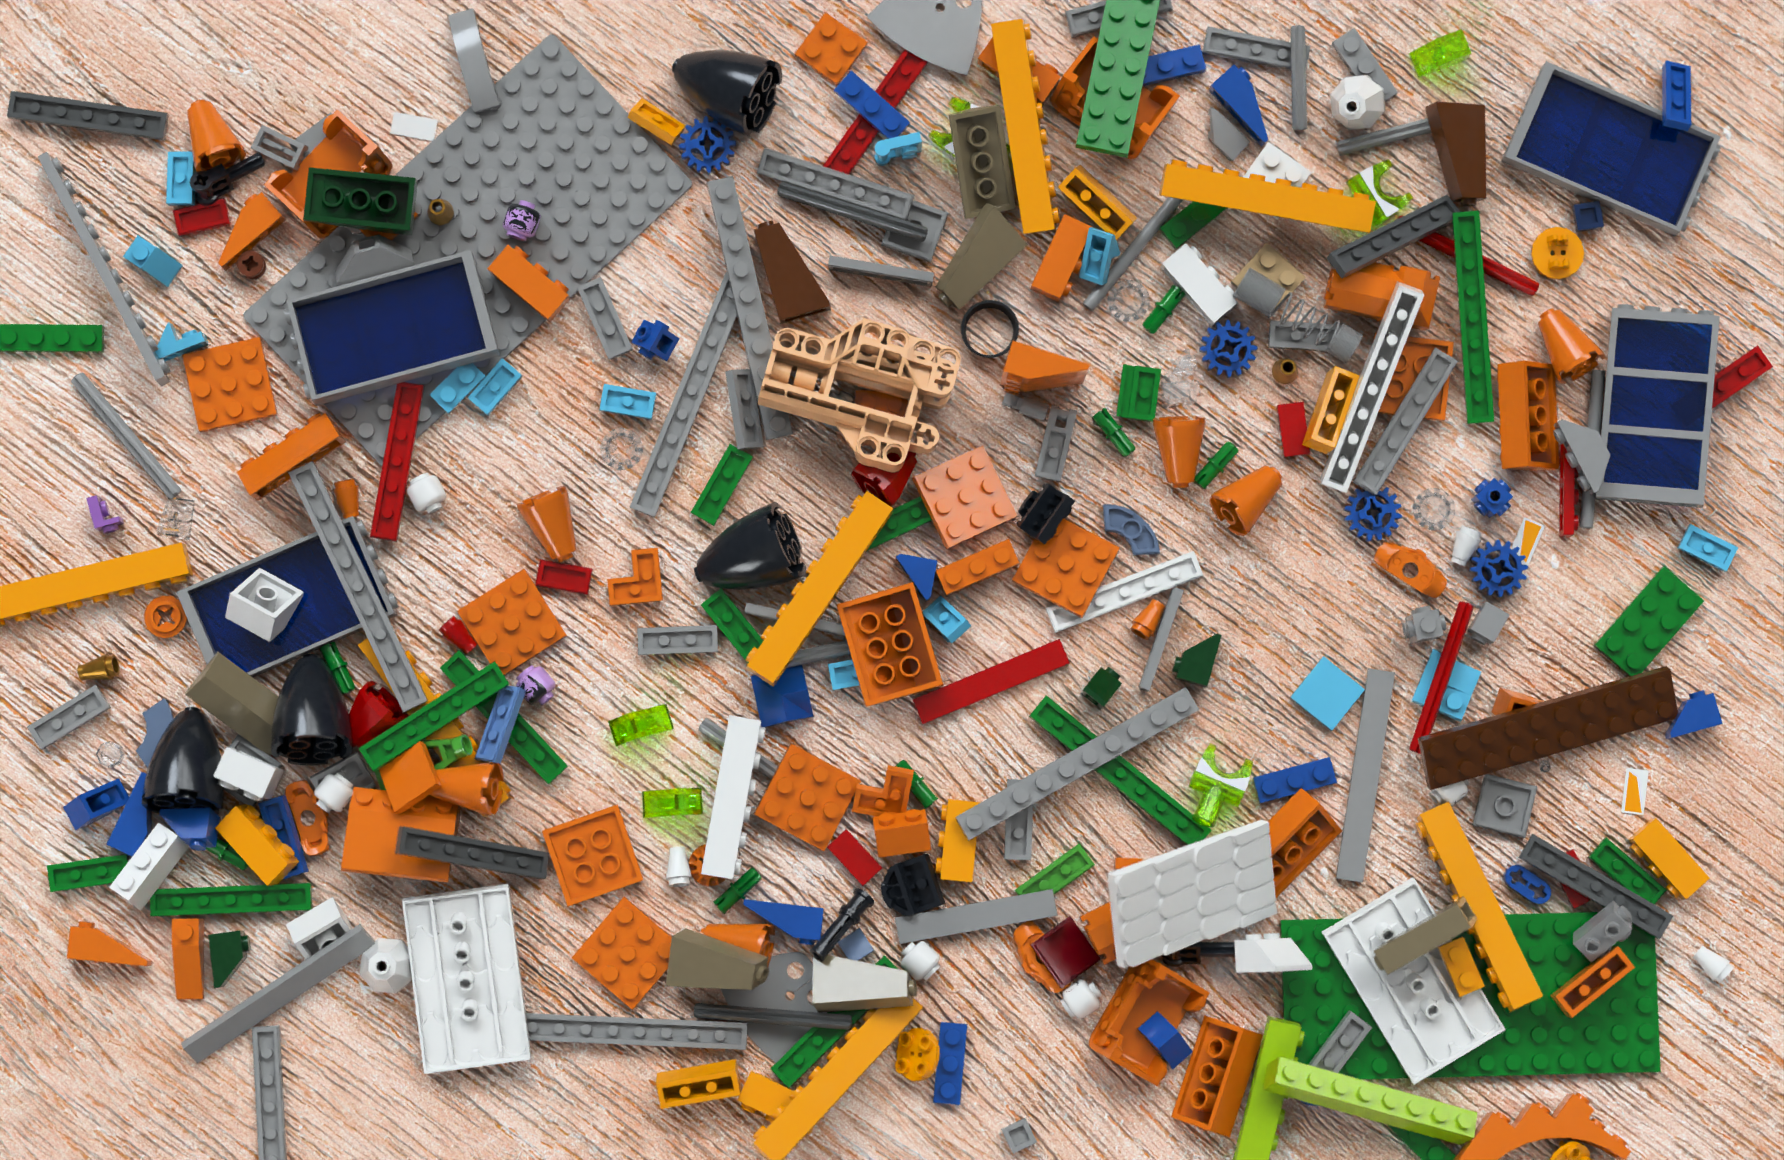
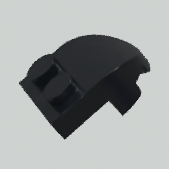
M1043 484V490L1039 493L1032 491L1026 497L1018 511L1022 516L1021 521L1016 522L1020 529L1043 544H1046L1048 540L1054 537L1058 525L1070 514L1072 505L1075 502L1070 496L1057 490L1050 484Z
M928 853L891 866L887 870L884 882L881 883V893L886 905L905 916L914 915L946 904Z

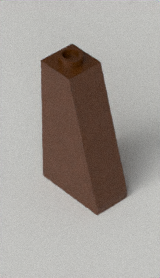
M1435 102L1426 106V114L1449 197L1453 202H1461V206H1476L1478 201L1486 199L1485 105Z
M767 221L759 224L758 229H754V234L780 324L831 310L828 298L780 223L774 224L773 221Z

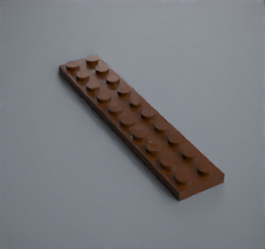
M1664 666L1419 737L1418 742L1427 787L1430 790L1673 720L1676 718L1678 710L1671 669Z

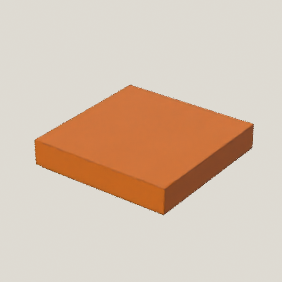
M421 741L379 769L393 810L399 815L441 787L426 744Z

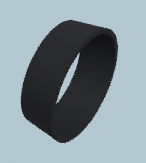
M994 300L981 301L973 305L965 313L961 323V335L966 346L973 353L986 358L999 357L1010 350L1012 341H1017L1019 334V324L1014 312L1007 305ZM986 308L997 309L1006 314L1013 327V337L1009 346L1004 351L995 355H984L975 351L970 346L966 337V326L971 316L977 311Z

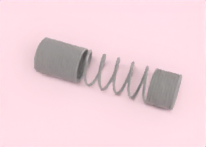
M1248 269L1233 297L1238 298V300L1240 299L1242 303H1247L1249 307L1251 306L1256 311L1258 310L1263 315L1265 314L1268 318L1272 317L1289 297L1280 319V325L1284 324L1301 304L1292 325V332L1302 324L1313 310L1303 338L1306 339L1325 317L1315 346H1318L1337 324L1326 352L1345 362V364L1349 361L1362 340L1363 334L1345 325V323L1339 329L1340 320H1338L1320 339L1328 319V313L1324 314L1308 332L1316 313V306L1312 307L1296 325L1304 306V299L1300 300L1283 320L1293 293H1288L1276 307L1286 288L1274 283L1270 278L1268 279L1263 274L1256 272V270Z

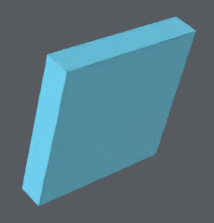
M1323 656L1290 698L1332 731L1365 689Z

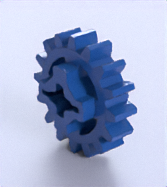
M704 116L703 123L694 119L695 126L692 128L690 125H686L685 128L688 134L680 135V138L685 143L679 144V149L686 150L681 155L682 159H690L687 165L689 168L696 165L697 173H700L703 168H706L708 175L711 174L712 168H716L718 172H721L720 165L723 163L729 166L730 162L727 157L735 156V152L730 148L736 146V141L729 140L734 136L733 131L726 132L727 127L725 125H718V121L715 119L713 122H709L707 116ZM712 129L719 132L724 139L722 137L717 138L712 134ZM702 130L697 139H692L698 131ZM706 135H708L712 144L708 156L703 146L705 145ZM724 150L722 155L718 159L713 161V157L718 152H722ZM692 152L699 153L704 161L698 160Z
M1226 320L1223 327L1219 322H1216L1215 331L1211 328H1208L1206 331L1210 337L1203 336L1201 339L1206 344V346H1202L1199 349V352L1206 353L1201 361H1209L1210 365L1207 370L1210 371L1216 368V376L1218 377L1222 371L1226 372L1227 378L1231 377L1233 371H1235L1237 376H1240L1242 374V367L1245 370L1250 368L1247 361H1255L1256 359L1251 354V352L1257 350V346L1251 345V342L1255 340V336H1247L1248 327L1243 330L1239 329V321L1235 326H1231L1230 320ZM1228 332L1235 333L1240 338L1236 339L1234 337L1229 336ZM1217 336L1218 347L1211 351V343ZM1225 343L1228 346H1236L1231 352L1232 355L1228 351L1220 352L1224 348ZM1246 347L1244 359L1240 362L1238 353ZM1216 360L1226 361L1229 366L1222 365Z
M1388 487L1383 491H1379L1376 495L1387 504L1378 502L1373 494L1366 490L1361 492L1358 488L1354 490L1356 498L1352 496L1347 498L1351 506L1344 507V511L1349 512L1344 521L1352 522L1349 531L1357 529V538L1365 534L1366 541L1368 542L1371 541L1372 536H1375L1377 541L1382 540V533L1389 537L1391 535L1389 528H1398L1399 525L1394 520L1402 518L1401 514L1396 513V510L1402 506L1401 504H1394L1393 501L1397 497L1396 494L1392 496L1387 495L1389 492ZM1363 498V508L1356 511L1358 502ZM1370 506H1372L1373 510H1378L1379 512L1375 519H1373L1372 515H1367ZM1390 514L1387 524L1382 528V518L1384 515ZM1359 521L1367 523L1370 529L1364 528Z
M1495 540L1493 547L1489 542H1486L1484 544L1485 551L1481 548L1476 550L1479 557H1472L1470 559L1471 562L1475 563V567L1470 568L1469 572L1476 574L1471 581L1480 582L1479 591L1486 588L1487 596H1491L1495 591L1497 598H1501L1503 591L1509 596L1513 594L1512 587L1515 589L1522 587L1518 581L1526 580L1527 577L1522 574V571L1528 569V566L1521 564V561L1526 556L1517 555L1520 549L1518 546L1510 549V541L1501 546L1500 540ZM1499 551L1495 559L1485 558L1489 553ZM1509 557L1513 559L1515 568L1511 566L1508 560ZM1501 563V569L1505 572L1497 575L1496 569L1493 566ZM1482 570L1486 571L1488 581L1484 578ZM1501 579H1512L1509 584L1498 586Z

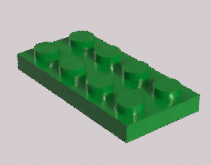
M1663 566L1593 646L1629 677L1640 674L1704 600L1669 569Z

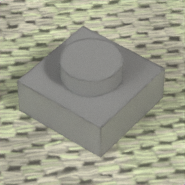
M1026 1118L1001 1129L1013 1154L1037 1143Z

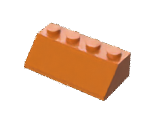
M1524 360L1498 364L1497 381L1499 385L1498 407L1500 410L1499 433L1501 436L1500 459L1502 469L1516 471L1559 469L1558 442L1553 434V430H1555L1554 424L1557 422L1555 372L1552 364Z
M320 413L313 415L307 420L308 425L300 430L294 428L284 436L286 438L278 445L276 442L268 445L262 450L263 455L257 459L251 457L240 465L242 469L237 471L250 496L259 501L291 479L289 472L311 461L316 463L346 443L326 413L323 415Z
M1302 788L1268 821L1276 898L1342 832V829L1324 807Z
M1204 1015L1171 1117L1230 1137L1263 1035Z

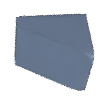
M860 928L838 942L846 957L851 960L859 961L874 951Z

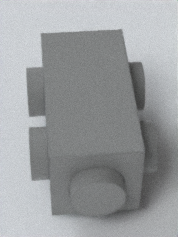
M1430 606L1415 608V610L1411 611V615L1405 618L1406 623H1402L1405 639L1409 638L1410 644L1437 639L1443 636V631L1446 630L1444 615H1439L1438 609L1431 610Z
M1613 900L1573 933V945L1591 962L1598 957L1604 956L1611 950V946L1618 941L1626 940L1631 934V913L1626 907L1619 906Z

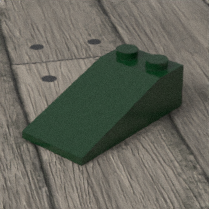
M309 167L303 220L383 233L412 235L418 183L416 178Z

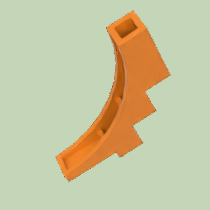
M1571 1093L1565 1095L1551 1116L1549 1115L1551 1111L1539 1102L1536 1104L1527 1103L1512 1125L1509 1124L1511 1120L1501 1112L1486 1113L1475 1129L1474 1138L1464 1144L1453 1160H1498L1506 1153L1526 1143L1542 1139H1566L1582 1142L1601 1149L1617 1160H1626L1631 1150L1625 1147L1627 1143L1621 1137L1615 1134L1611 1136L1604 1130L1605 1125L1595 1118L1589 1119L1595 1109L1589 1106L1590 1101L1580 1093H1576V1095Z

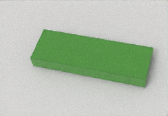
M1079 843L1015 889V892L1018 895L1053 889V893L1056 894L1095 864Z

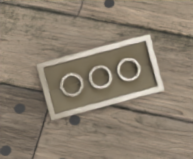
M1000 105L969 108L950 114L949 121L964 218L977 217L983 206L987 203L995 206L1000 212L1016 209Z
M217 652L185 692V695L270 756L272 754L271 733L273 717L279 696L224 655Z

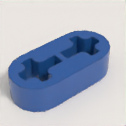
M1512 865L1505 870L1503 874L1505 884L1531 903L1543 904L1550 899V886L1520 865ZM1519 870L1521 872L1520 877L1526 881L1525 885L1520 882L1513 884L1510 873H1515ZM1529 885L1536 888L1542 886V892L1545 894L1544 897H1537L1535 899L1533 897L1535 893L1528 888Z

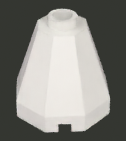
M1368 75L1344 77L1330 94L1332 117L1348 130L1371 128L1385 112L1384 89L1376 84ZM1351 101L1356 103L1357 109L1351 106Z
M378 938L375 944L362 954L360 975L374 992L398 993L412 981L408 946L403 940ZM382 961H384L387 964V968L385 971H382L381 967L383 966L381 963Z

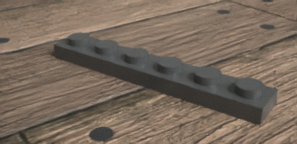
M11 91L7 117L9 119L165 140L169 114Z
M1445 195L1330 252L1327 260L1343 279L1452 224V213L1460 212V210L1449 196Z
M405 826L398 827L395 854L541 880L546 879L549 852Z
M1534 834L1530 836L1518 857L1604 908L1613 900L1619 906L1626 907L1632 915V924L1657 939H1661L1673 918V915Z

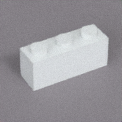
M1185 243L1166 259L1160 268L1181 289V292L1183 291L1186 294L1185 297L1212 327L1236 307L1238 302L1233 297L1235 292L1228 285L1224 287L1219 282V274L1212 266L1206 267L1200 260L1203 258L1201 253L1194 246L1189 247Z
M158 822L109 888L141 911L189 846L177 834Z

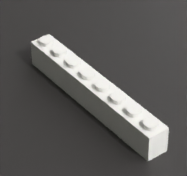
M1397 281L1356 385L1336 448L1330 452L1320 477L1323 485L1347 493L1423 300L1424 293L1422 290Z

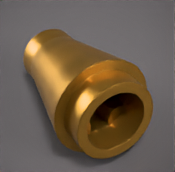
M434 199L428 207L427 214L432 223L445 225L453 218L454 210L448 201ZM437 206L442 207L440 212H435Z
M1282 358L1274 363L1272 375L1277 382L1290 384L1297 378L1298 367L1293 360ZM1289 365L1291 372H1285L1283 366Z
M105 654L90 662L78 665L77 671L81 681L113 680L115 676L119 675L120 667L115 655L109 656Z

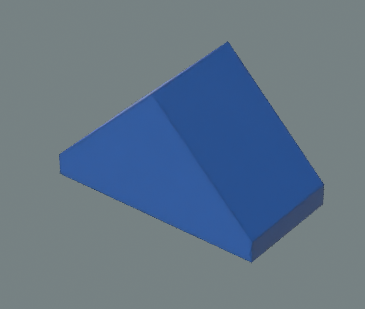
M905 554L896 556V560L911 582L914 583V586L925 602L929 601L937 560Z
M1158 1011L1137 1028L1172 1069L1193 1052L1179 1031Z

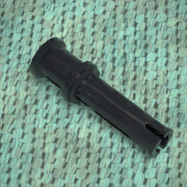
M856 888L854 890V896L846 905H842L839 909L840 915L815 946L810 949V953L819 961H824L825 957L840 941L851 925L858 924L861 920L860 916L864 911L874 905L873 898L862 889Z

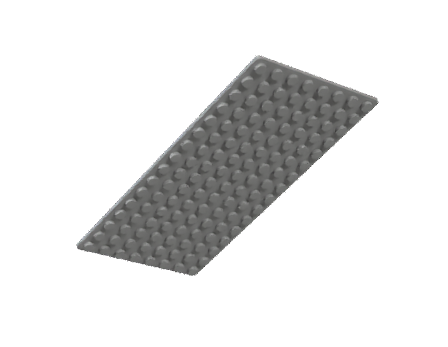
M553 34L548 35L494 84L500 103L499 107L474 113L471 105L395 175L416 178L418 183L415 212L418 214V217L414 220L413 234H399L392 240L412 250L414 264L425 263L469 250L474 255L500 356L473 363L485 376L502 358L505 359L546 321L544 317L488 271L487 268L507 245L513 249L516 246L521 248L528 255L526 260L533 266L538 263L549 272L547 277L551 281L559 280L569 289L567 294L571 298L578 292V286L588 283L692 187V181L640 126L627 118L628 113ZM434 199H444L453 207V218L445 225H436L428 218V207ZM520 200L534 204V210L541 215L534 237L527 238L526 241L507 236V231L503 228V221L509 205L519 204ZM437 206L435 212H440L442 207ZM338 226L244 312V318L305 384L307 383L305 374L301 375L297 364V359L301 358L299 349L295 350L290 335L294 334L293 325H288L284 310L288 309L286 300L337 287L335 270L353 241L367 238L359 229ZM462 267L415 279L414 284L435 362L482 350L483 346ZM406 283L357 295L378 377L427 365ZM346 298L302 310L322 393L369 381L370 376L350 299ZM456 368L406 381L425 386L415 440L446 413L429 394ZM397 384L325 403L324 405L382 466Z

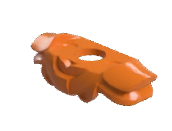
M1384 542L1378 548L1374 561L1380 567L1427 596L1437 598L1442 594L1446 587L1447 579L1436 569V565L1426 557L1425 552L1404 545L1400 547L1391 542ZM1412 562L1417 565L1418 574L1415 577L1407 578L1404 576L1402 570L1406 563Z
M299 780L289 784L285 789V794L297 825L303 850L309 856H318L329 850L327 818L329 813L316 804L319 799L315 796L307 780ZM306 810H310L315 814V822L310 826H306L301 822V814Z
M1032 920L1026 921L1017 927L1013 934L1023 970L1032 976L1037 983H1042L1050 992L1058 993L1065 990L1072 981L1061 989L1045 965L1037 962L1036 953L1030 945L1042 937L1044 933Z

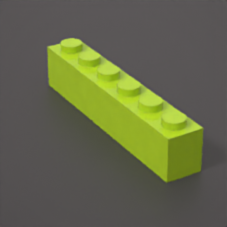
M1272 1016L1267 1018L1233 1160H1269L1271 1150L1276 1151L1279 1135H1275L1277 1124L1282 1125L1285 1109L1281 1108L1283 1100L1289 1097L1263 1090L1267 1064L1278 1057L1298 1062V1057H1294L1296 1047H1301L1304 1039V1031H1301L1299 1023Z

